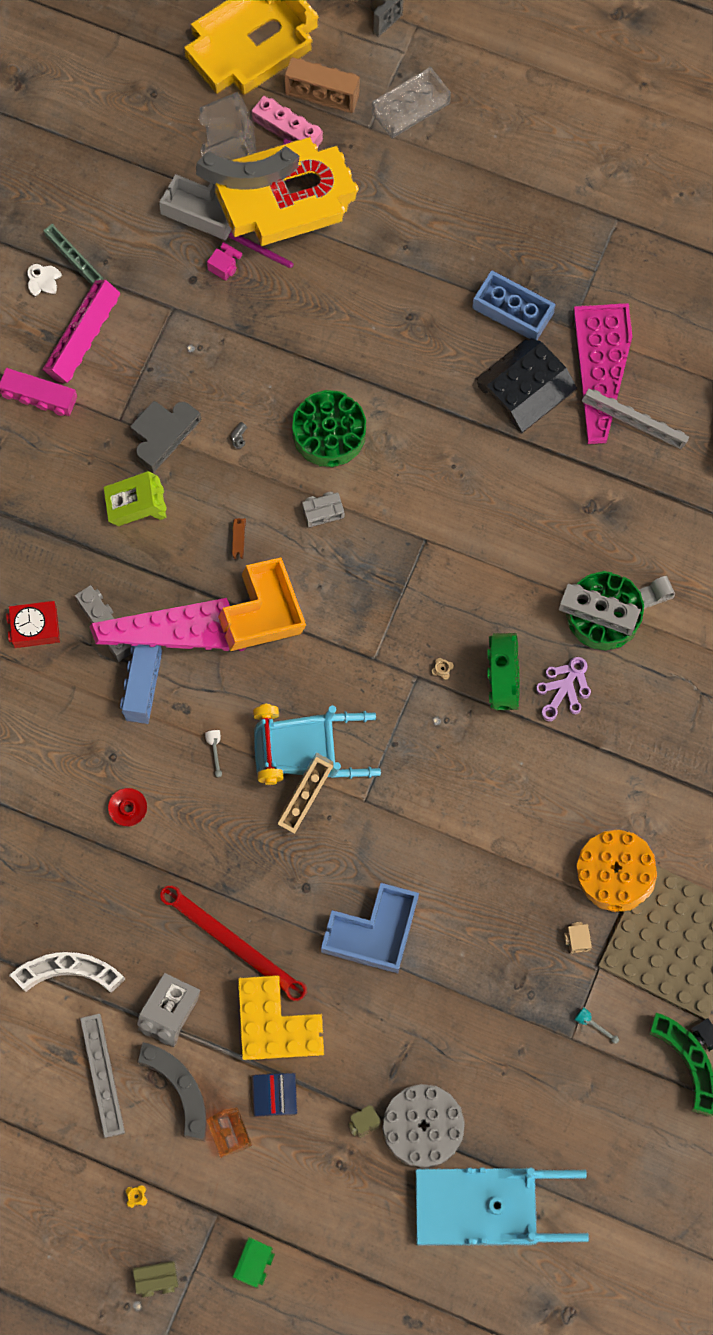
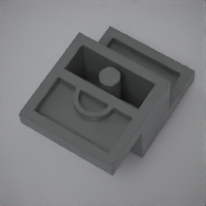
M371 0V10L374 12V33L378 37L403 15V0Z

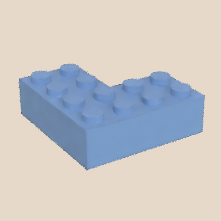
M380 883L371 920L332 910L322 943L321 953L398 973L419 893Z

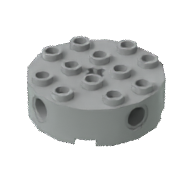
M420 1084L405 1088L392 1099L385 1111L383 1134L387 1147L398 1160L409 1167L429 1169L442 1165L455 1154L463 1140L465 1122L461 1107L451 1094L437 1086ZM421 1122H425V1125H429V1127L426 1128L425 1132L422 1131V1128H418V1126L421 1125Z

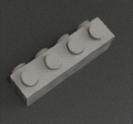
M90 585L75 595L77 603L91 623L114 619L112 616L114 612L108 604L104 605L102 602L103 596L98 589L94 590ZM131 644L107 645L118 662L131 655Z

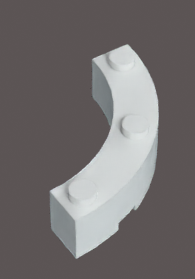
M72 952L44 955L23 964L10 974L26 992L41 981L61 975L86 977L101 984L110 993L125 980L109 964L89 955Z

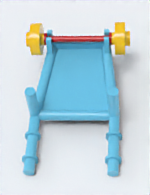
M261 704L259 707L254 708V719L261 720L254 728V749L258 782L265 783L266 785H275L284 779L283 773L304 775L316 752L333 761V768L327 777H349V779H352V777L368 776V778H371V776H380V768L352 769V767H349V769H340L341 764L335 762L332 721H344L345 723L348 721L366 722L367 720H376V713H366V711H363V713H347L345 711L344 713L335 714L336 707L330 706L326 714L273 722V719L279 717L278 707L271 706V704Z

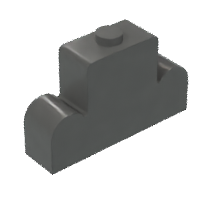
M153 401L145 411L142 410L138 414L137 420L131 425L133 435L142 442L137 447L139 462L154 473L201 421L200 412L186 402L177 403L173 408V413L156 401Z

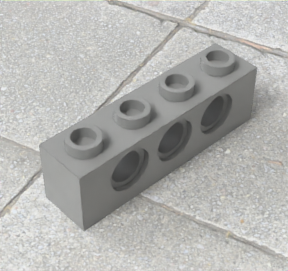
M578 584L567 585L559 610L629 636L633 633L641 609H638L633 604L621 603L614 597H604L599 592L585 590ZM584 599L587 603L582 605L577 600ZM601 605L605 610L599 611L595 606ZM614 612L622 613L623 617H616Z

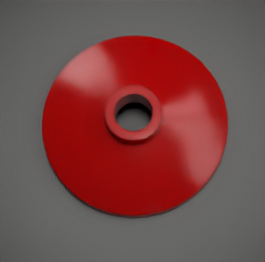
M133 788L118 790L109 800L108 811L110 817L121 826L129 827L140 823L147 813V801L144 795ZM127 806L132 807V810L130 812L125 811V808Z

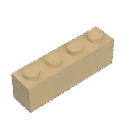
M317 752L315 753L278 818V825L295 834L332 770L333 761Z

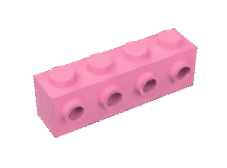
M263 96L252 110V120L282 139L295 142L310 137L317 147L323 140V131L317 125L310 124L305 118L295 115L287 107L280 106L272 98Z

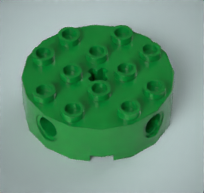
M323 390L309 395L293 414L292 431L296 448L306 460L318 466L336 467L348 463L360 453L365 443L366 417L362 407L357 401L355 402L347 394L340 391Z
M602 571L589 574L577 582V584L585 590L597 591L604 597H614L621 603L633 604L638 609H641L631 636L566 613L571 632L580 642L593 649L607 651L622 647L633 639L642 623L644 602L641 592L631 580L618 574H612L613 572ZM584 599L577 600L582 605L587 603ZM601 605L595 606L599 611L605 610ZM614 612L616 617H623L622 613Z
M493 633L492 636H489L490 649H488L490 666L488 667V679L492 692H489V703H491V709L494 708V710H518L520 672L517 633Z

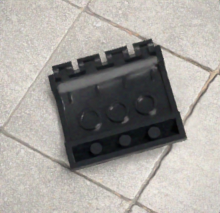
M533 338L530 340L525 339L516 346L517 350L512 349L502 357L503 361L498 360L489 368V372L484 371L476 378L479 389L485 395L489 391L511 414L510 422L521 433L525 432L577 390L566 366L543 342Z

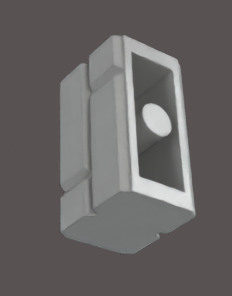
M327 492L319 498L314 496L308 497L302 502V509L308 528L344 518V509L338 492Z

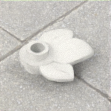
M31 265L27 272L30 279L28 283L29 291L34 296H37L41 290L49 294H56L57 285L55 280L62 276L61 272L53 266ZM38 270L40 275H35L33 271Z

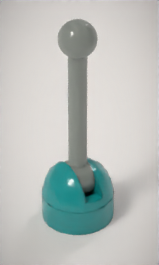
M583 1007L574 1019L582 1025L590 1023L608 1036L612 1043L616 1044L619 1042L618 1036H613L592 1021V1015L589 1010Z

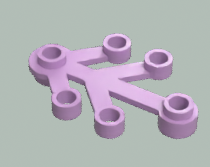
M575 657L570 660L569 665L556 668L549 667L546 670V677L550 680L555 679L559 674H569L566 679L549 683L541 682L537 685L536 692L539 695H545L547 691L559 689L551 704L544 706L542 710L544 720H555L558 713L557 708L566 693L571 704L569 707L572 714L580 713L581 704L577 700L573 686L576 676L580 685L579 696L586 699L591 694V689L587 686L584 675L587 671V662L583 658ZM578 664L581 666V669L577 670L574 666ZM554 671L555 675L550 676L548 672ZM543 686L546 690L542 692L539 690V687ZM587 690L588 694L583 695L581 691ZM572 706H578L579 710H573ZM546 712H552L553 716H546Z

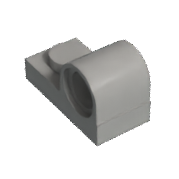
M667 576L660 577L654 580L650 586L639 589L644 602V609L673 599L675 596Z

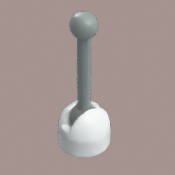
M220 730L205 732V739L207 743L213 746L216 767L215 776L221 777L222 771L219 767L216 747L221 739Z

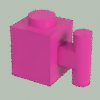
M223 243L220 249L224 250L225 253L216 249L207 261L208 271L226 281L236 271L235 258L240 259L243 253Z

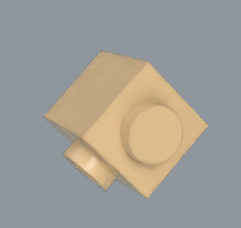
M582 922L572 923L567 928V933H564L565 944H569L570 954L590 951L592 946L588 924L583 925Z

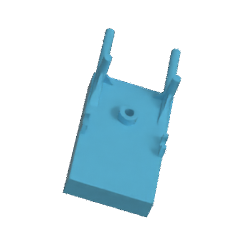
M533 1168L416 1169L417 1246L536 1245L537 1242H589L588 1233L536 1234L535 1179L586 1178V1170H535ZM495 1202H498L501 1205V1208L499 1210H496L493 1207V1204Z

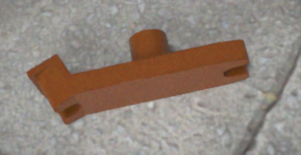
M246 518L234 519L232 547L234 559H236L237 554H240L241 559L244 557Z

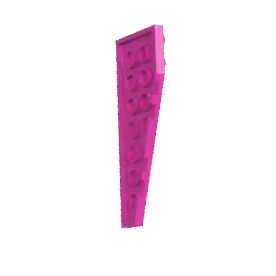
M629 303L575 306L574 319L582 395L584 397L587 390L591 389L599 391L605 397L617 400L632 340ZM583 403L588 444L606 443L613 416Z

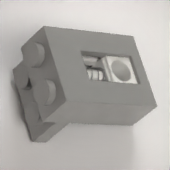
M164 973L139 1015L138 1030L165 1045L174 1047L178 1041L181 1028L198 1001L200 990Z

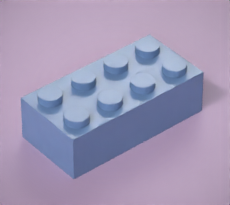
M491 270L473 299L472 309L529 339L538 340L554 314L555 303Z
M138 644L137 646H131V654L133 656L132 661L129 660L127 667L129 679H125L124 690L126 692L125 697L121 698L120 709H122V714H124L126 721L149 724L162 657V648L160 645L149 647V645Z

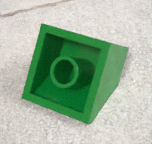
M249 1237L233 1278L257 1289L259 1284L263 1286L267 1277V1273H264L267 1265L271 1266L275 1256L272 1253L273 1248Z

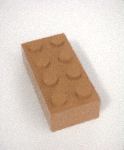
M291 58L285 74L286 95L353 113L359 98L360 76L342 72L336 68L324 67L318 63L306 62L300 58Z

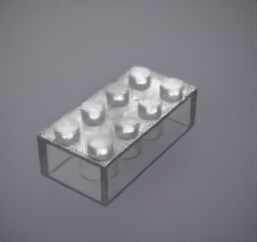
M429 67L372 101V114L389 136L394 138L449 105L451 92L435 71Z

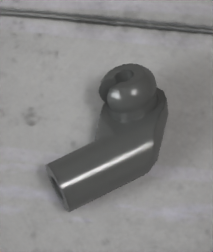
M242 422L238 424L230 436L233 446L237 449H241L245 445L242 434L247 429V426Z

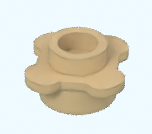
M442 658L436 659V665L432 669V674L434 676L439 675L445 680L450 677V670L454 667L453 663Z

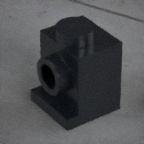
M707 1018L691 1028L689 1032L691 1034L695 1033V1038L701 1046L710 1052L713 1050V1024Z

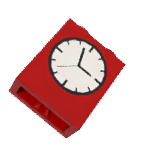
M55 601L9 606V613H6L7 624L11 625V631H8L9 643H13L14 648L60 643Z

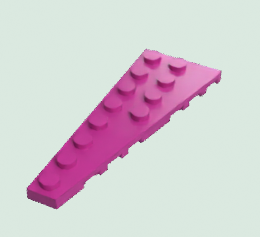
M227 598L96 622L92 623L89 627L96 644L118 645L121 643L131 644V646L140 644L149 645V647L160 645L166 646V648L185 649L199 647L205 648V650L218 648L228 651L229 646L225 638L227 632H223L218 616L224 607H229L230 604Z

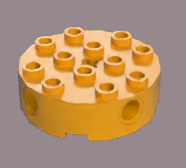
M611 830L596 835L583 847L577 862L580 887L586 897L600 909L612 912L632 910L644 902L654 890L657 879L654 854L647 842L634 833L623 830Z

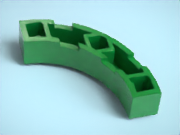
M656 1012L649 1035L664 1041L680 1055L692 1079L694 1092L692 1111L712 1117L713 1068L705 1050L698 1040L684 1027L679 1025L678 1022Z

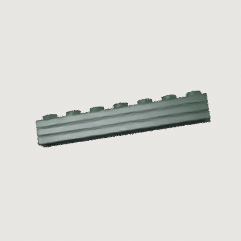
M53 224L44 230L45 236L91 285L94 284L95 280H103V277Z

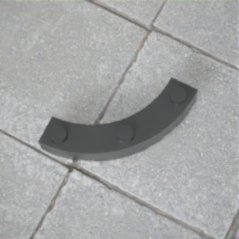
M284 146L280 151L268 158L252 162H237L221 158L207 151L196 164V175L212 184L218 183L230 189H259L270 186L273 182L280 179L283 180L291 175L298 168L300 156L287 146Z
M143 1042L138 1063L141 1066L155 1070L173 1084L184 1106L185 1138L205 1142L207 1134L206 1108L195 1079L188 1069L172 1054L157 1046Z

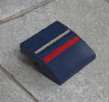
M295 1073L252 1075L254 1117L297 1114Z

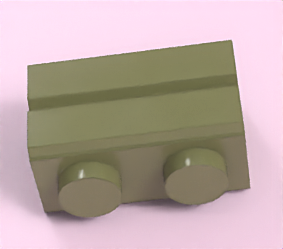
M368 1105L361 1112L358 1111L351 1115L348 1127L353 1136L358 1135V1137L362 1138L369 1134V1131L372 1132L379 1128L380 1119L374 1108Z
M175 1261L133 1268L136 1294H142V1298L154 1296L155 1291L161 1290L163 1294L175 1292L174 1288L179 1287Z

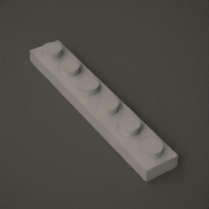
M588 389L581 401L679 449H682L689 439V436L685 435L684 432L674 430L668 427L666 423L655 421L649 415L641 414L630 406H624L614 398L605 397L597 390Z
M101 1014L80 1018L104 1137L109 1138L125 1134Z

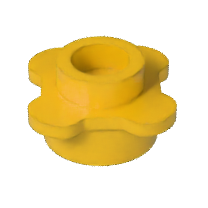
M140 1185L138 1188L128 1187L126 1189V1194L128 1195L127 1205L130 1208H133L135 1205L145 1206L147 1204V1199L145 1198L146 1188L143 1185Z

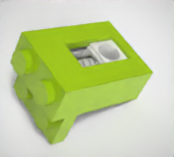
M147 471L104 487L108 521L110 523L121 526L150 515L159 520L166 518L165 511L167 508L163 499L164 489L157 475Z

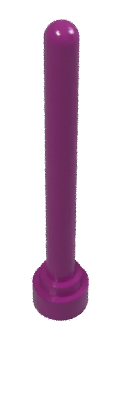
M232 231L228 235L229 238L288 268H292L294 265L288 259L241 235L234 237Z

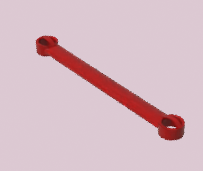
M170 885L162 889L160 898L164 904L173 906L265 977L279 976L280 988L286 992L289 999L298 1001L306 996L307 987L304 982L292 978L184 896L178 887ZM168 888L174 889L177 892V895L174 894L172 891L168 890ZM165 893L172 896L176 901L173 903L168 902L165 899ZM293 983L301 985L303 991L297 986H295ZM290 988L297 991L301 997H293L290 994Z

